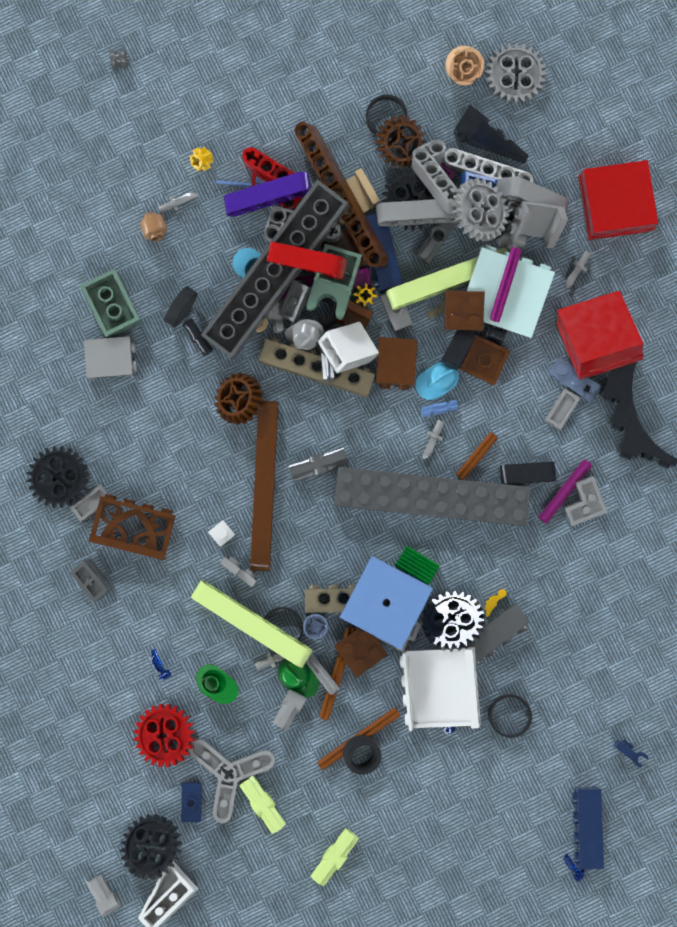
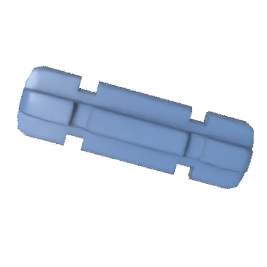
M451 400L449 403L442 402L433 404L431 407L429 405L421 408V413L423 417H428L431 414H442L449 410L456 411L459 406L457 400Z

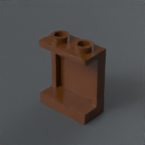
M379 337L375 385H379L381 389H391V386H397L399 390H410V387H414L417 340Z

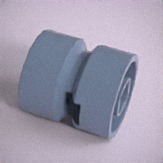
M311 614L304 621L303 630L309 638L320 639L328 631V622L320 614Z

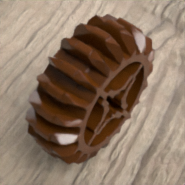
M399 115L398 118L393 116L391 117V122L389 120L384 121L386 127H379L382 133H376V136L380 137V140H375L376 144H380L376 151H382L379 157L385 158V163L391 162L393 167L398 165L399 168H402L404 164L408 167L410 166V161L412 162L413 151L420 147L421 143H426V140L421 139L425 133L419 132L422 126H416V120L410 122L409 116L405 118L402 115ZM399 126H405L412 134L404 135L403 130H400ZM392 131L393 138L388 142L389 134ZM400 138L406 139L401 142V145L396 144L400 141ZM413 142L412 149L409 152L408 146ZM397 148L398 153H401L402 157L394 156L389 149Z
M237 373V375L231 374L230 378L224 377L225 383H219L220 389H215L218 393L214 397L217 400L214 404L218 408L216 412L228 423L236 425L241 423L247 424V420H253V414L259 415L257 409L262 408L259 404L264 401L260 397L264 392L260 390L262 386L250 375ZM241 385H246L248 391L245 392ZM230 406L236 409V413L231 411Z

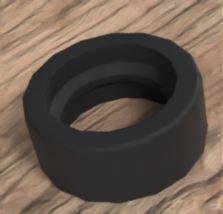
M367 735L352 737L343 748V758L347 767L358 775L373 772L381 762L382 754L378 744ZM370 746L373 750L371 758L362 764H355L351 759L353 752L358 747Z

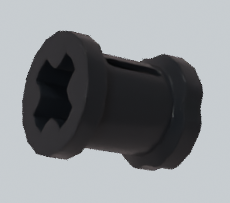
M489 324L484 339H490L497 342L498 345H502L507 330H501Z

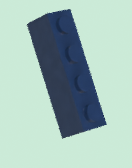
M372 214L366 217L388 255V263L383 268L370 266L371 271L375 270L376 277L373 278L375 289L379 288V292L384 293L391 288L402 285L390 228L378 226L377 214ZM367 239L368 241H366V247L369 246L370 239ZM378 255L375 257V263L379 260Z
M575 787V792H572V803L575 804L576 812H573L572 815L573 824H576V832H573L574 844H577V852H574V863L580 869H604L601 789L599 787Z

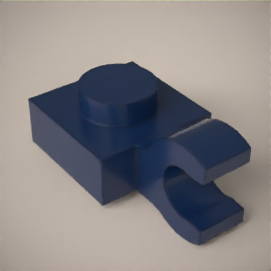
M617 739L613 744L616 749L630 758L638 767H642L638 762L640 756L648 759L645 753L634 752L632 750L634 746L626 740L621 742Z

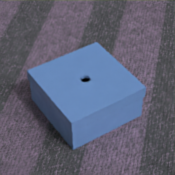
M371 556L340 618L401 650L433 588Z

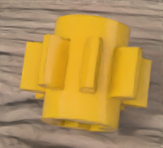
M198 147L192 150L193 155L189 156L191 165L197 171L210 169L209 164L214 162L212 153L206 147L201 149Z
M367 283L364 284V288L357 286L358 293H353L354 296H358L356 303L362 301L363 307L366 306L367 302L373 305L372 298L377 297V295L372 293L375 288L371 287L368 289ZM364 290H367V293L370 294V297H367L366 300H363V297L360 296V293H364Z

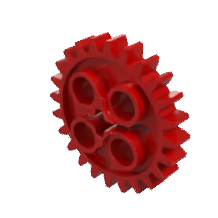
M159 704L158 708L156 705L151 706V710H145L146 716H139L142 722H136L139 729L134 730V733L138 734V737L133 740L139 741V744L135 748L142 749L139 755L146 754L144 761L152 759L151 765H155L157 762L158 767H163L164 763L166 768L171 767V762L174 766L178 765V760L180 762L185 761L183 755H190L187 749L194 748L190 744V742L196 741V738L191 737V734L195 733L196 730H191L190 728L194 725V722L188 723L191 716L184 717L185 710L178 712L179 706H174L173 708L171 704H167L166 707L164 704ZM171 720L176 722L175 729L170 727ZM153 722L158 726L156 732L151 728ZM173 739L178 741L177 749L172 746ZM155 741L160 745L159 751L154 749Z

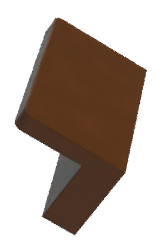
M349 301L344 319L339 320L336 318L335 323L346 326L361 322L366 330L373 312Z

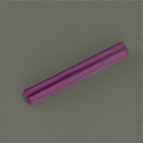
M511 248L490 315L491 321L500 322L522 252L519 248Z
M585 459L582 460L541 512L538 518L543 523L547 524L576 488L575 483L581 481L592 468L590 462Z

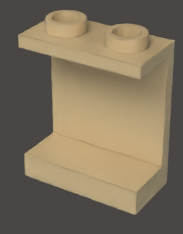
M362 168L355 171V176L346 180L364 213L380 204V200ZM343 190L339 194L341 198L343 196ZM352 207L349 208L348 214L352 212ZM342 218L338 221L340 227L344 225Z

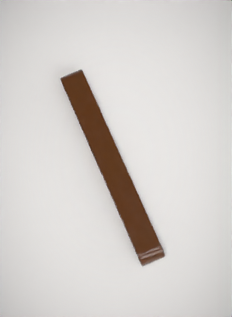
M304 121L299 122L295 127V135L321 182L337 195L343 190L342 198L352 207V212L348 214V208L341 218L365 262L371 267H385L388 263V255L316 126ZM315 144H317V147H316V149H315V151H314V150H313V147H314ZM325 159V165L322 167V162ZM334 175V180L331 183V177ZM361 223V228L358 231L357 225ZM370 239V244L366 247V241ZM376 255L379 256V260L377 263H375Z
M262 401L259 404L262 408L258 409L250 571L270 572L278 401Z

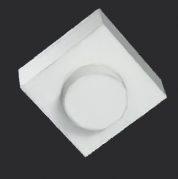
M224 520L208 532L220 547L235 536Z

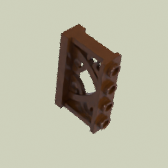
M105 494V497L100 496L89 542L165 560L176 515L172 514V510L162 508L161 511L154 510L153 505L143 503L142 507L135 505L136 501L125 498L124 502L116 500L117 496ZM108 505H113L117 508L115 513L109 511L110 516L114 518L112 521L108 520L103 513L104 508ZM121 506H125V507H129V508H133V509L128 510V511L122 513V507H121ZM142 511L152 513L154 515H152L150 519H148ZM136 515L143 522L147 532L136 535L130 544L127 543L125 530L118 524ZM101 518L108 525L103 530L101 536H98L96 533ZM156 518H164L167 522V527L162 532H154L153 528L161 526V524L157 525L155 523ZM114 527L122 533L120 538L114 537V533L117 532L113 530ZM166 534L162 551H158L156 536ZM149 536V539L145 538V545L139 543L140 537Z

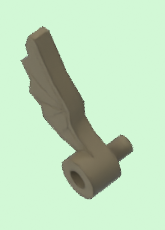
M445 301L440 303L438 308L429 310L427 312L428 318L432 319L437 314H444Z

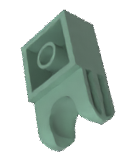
M325 244L324 253L347 259L344 278L337 279L325 274L316 273L307 302V310L315 311L322 299L330 298L334 300L337 306L335 317L343 320L362 261V255Z

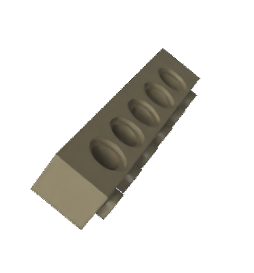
M276 338L265 340L259 363L368 398L375 374H372V370L364 367L361 370L353 368L341 372L339 377H335L333 381L328 383V381L323 380L322 370L317 372L312 369L314 363L319 362L322 364L321 357L317 356V352L313 350L305 352L297 349L294 344L290 343L289 346L281 344L282 341ZM285 351L287 353L286 358L278 359L276 357L277 352ZM298 356L305 359L304 364L296 365L294 363L295 358ZM351 374H356L359 377V381L351 383L348 377Z
M309 585V589H305V613L343 612L346 604H341L338 601V596L341 593H347L350 598L356 585H348V589H340V585H328V589H321V585ZM322 593H327L330 596L328 604L320 603L319 596Z

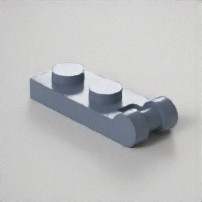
M560 357L548 372L553 378L591 404L595 400L594 396L596 393H600L602 390V386L590 378L579 380L574 367ZM586 385L591 388L588 393L583 390Z

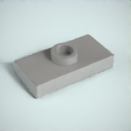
M387 294L380 296L395 332L413 325L406 307L393 310Z

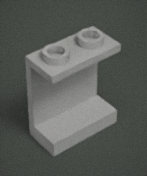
M522 200L519 207L515 210L514 218L509 223L507 232L510 235L511 242L515 243L519 234L543 238L546 248L553 249L568 218L564 207Z
M130 336L84 340L86 378L89 381L97 380L100 377L125 375L135 377V372L138 371L137 360H134L133 353H136V343L132 341Z

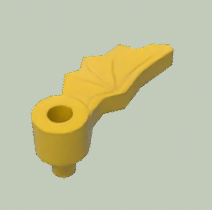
M505 589L499 590L498 595L491 596L486 601L484 609L486 610L487 617L497 606V601L507 595Z

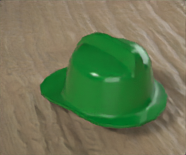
M287 659L282 660L277 671L281 683L288 690L292 689L306 698L315 695L319 687V680L310 667L305 663L303 668Z
M208 664L198 670L196 682L203 695L210 697L219 704H228L236 699L239 690L237 683L219 667Z

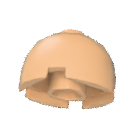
M466 45L458 46L448 54L445 69L448 76L457 84L470 85L474 83L472 81L482 75L484 59L475 48Z

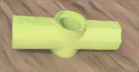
M254 775L239 785L250 800V805L258 817L262 818L272 834L286 825V822L275 808L274 801L267 792H264Z
M345 828L336 842L331 844L326 850L321 862L310 877L324 887L333 873L343 865L348 857V853L359 838L352 831Z

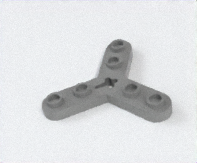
M197 739L191 743L194 748L189 749V752L194 759L218 778L213 817L219 823H226L233 814L238 781L272 768L275 764V756L269 750H262L230 762L205 740ZM223 766L227 771L232 769L234 777L225 778L226 773L221 767Z

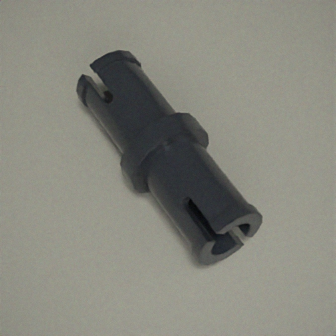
M191 318L183 323L182 326L190 335L192 343L197 345L202 355L207 356L214 349L201 336L203 331L199 330L194 320Z

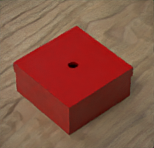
M648 160L583 169L582 173L578 175L588 241L655 230L658 218Z
M620 290L557 310L556 327L579 380L643 360L644 343Z

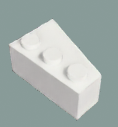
M172 861L175 866L174 868L167 867L169 870L168 874L162 872V877L158 879L152 894L149 896L138 917L145 927H161L198 890V887L174 861Z

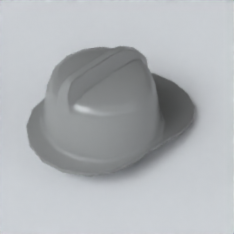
M305 319L289 327L285 331L284 336L297 349L310 350L317 345L318 340L324 335V329L320 323Z

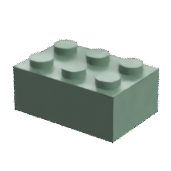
M115 269L80 285L106 338H114L142 324Z

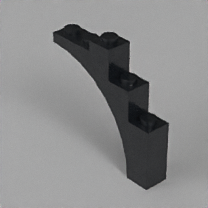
M637 362L610 370L599 395L603 396V400L609 403L617 402L608 421V424H611V428L619 432L625 431L616 452L620 453V457L626 460L636 459L641 454V458L648 461L653 459L659 462L658 465L663 468L675 467L677 465V458L665 452L650 438L637 417L632 393L633 374Z

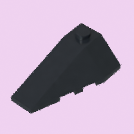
M470 105L454 129L453 134H455V138L461 143L465 142L470 146L525 164L529 155L514 141L506 140L499 128H492L489 125L490 120Z

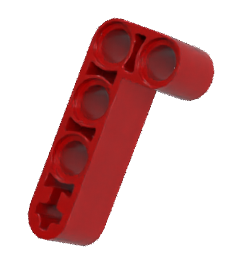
M253 147L246 148L242 153L244 165L268 181L278 179L282 174L287 176L294 174L293 171ZM254 156L255 160L250 159V161H248V157ZM264 165H271L272 169L270 171H263L262 167ZM304 196L292 199L294 202L292 207H286L284 202L280 203L281 207L294 211Z
M270 242L266 260L270 263L321 273L337 279L344 278L347 259L341 256L276 242Z

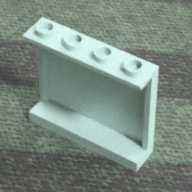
M486 245L485 248L481 247L466 291L485 292L484 322L532 338L555 272L550 271V266L540 264V267L532 265V260L522 257V260L518 262L500 322L491 321L490 315L510 253L504 251V254L497 253V248Z

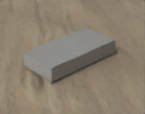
M564 388L544 421L560 431L581 398Z
M100 484L72 505L70 509L79 521L83 523L96 513L100 496L105 497V494L108 493Z

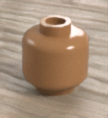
M149 212L144 215L140 222L141 230L147 240L157 242L165 237L168 229L162 215Z

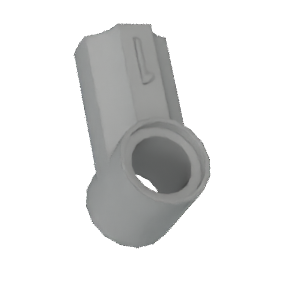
M289 689L273 723L284 730H288L307 698Z
M102 874L86 883L96 900V907L103 917L121 908L118 896L115 892L111 891Z

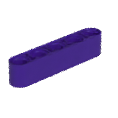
M294 173L225 195L223 198L226 215L235 217L305 196L311 188L309 173Z

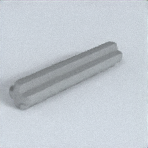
M311 653L306 664L329 694H335L339 687L314 654Z

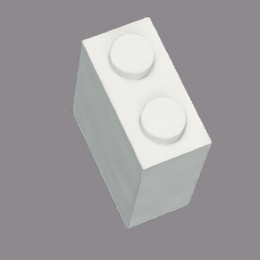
M361 322L327 331L318 340L320 347L336 373L368 364L379 354Z

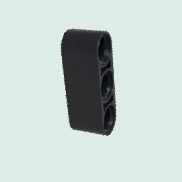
M456 330L441 363L458 371L478 330Z
M555 462L500 465L501 484L556 481Z

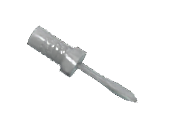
M193 192L187 193L175 200L172 195L169 197L170 202L158 206L159 211L164 213L174 208L175 212L179 211V205L197 198L198 194Z
M585 251L579 262L577 260L572 262L575 268L567 278V288L572 286L580 271L584 273L587 271L585 264L592 255L590 252Z
M437 420L433 432H427L426 435L430 436V439L422 455L423 459L431 455L437 440L442 441L443 437L439 436L445 422Z
M267 652L268 658L256 662L255 666L257 670L269 665L272 668H276L275 662L285 658L279 654L272 656L270 652Z

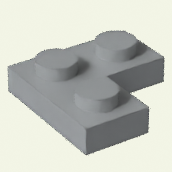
M594 476L575 483L581 501L564 507L570 526L577 525L607 512Z
M224 557L220 564L251 587L257 583V580L254 579L256 575L249 569L246 571L239 567L241 563L235 558Z

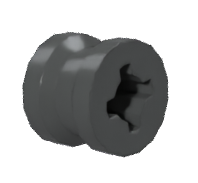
M121 49L119 52L109 51L113 70H117L118 67L128 68L125 49Z

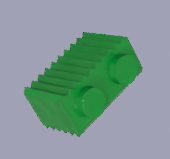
M409 546L405 547L394 565L398 567V570L411 575L426 585H429L440 565Z

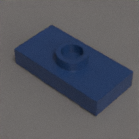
M182 782L181 822H201L202 782Z

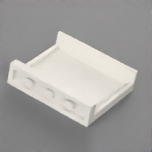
M461 647L460 651L454 648L452 652H450L449 648H446L445 651L442 648L405 650L402 656H400V667L404 668V675H402L401 681L402 687H405L406 694L403 695V704L407 706L405 724L409 725V731H412L413 728L452 726L479 728L481 718L475 647H468L467 649Z

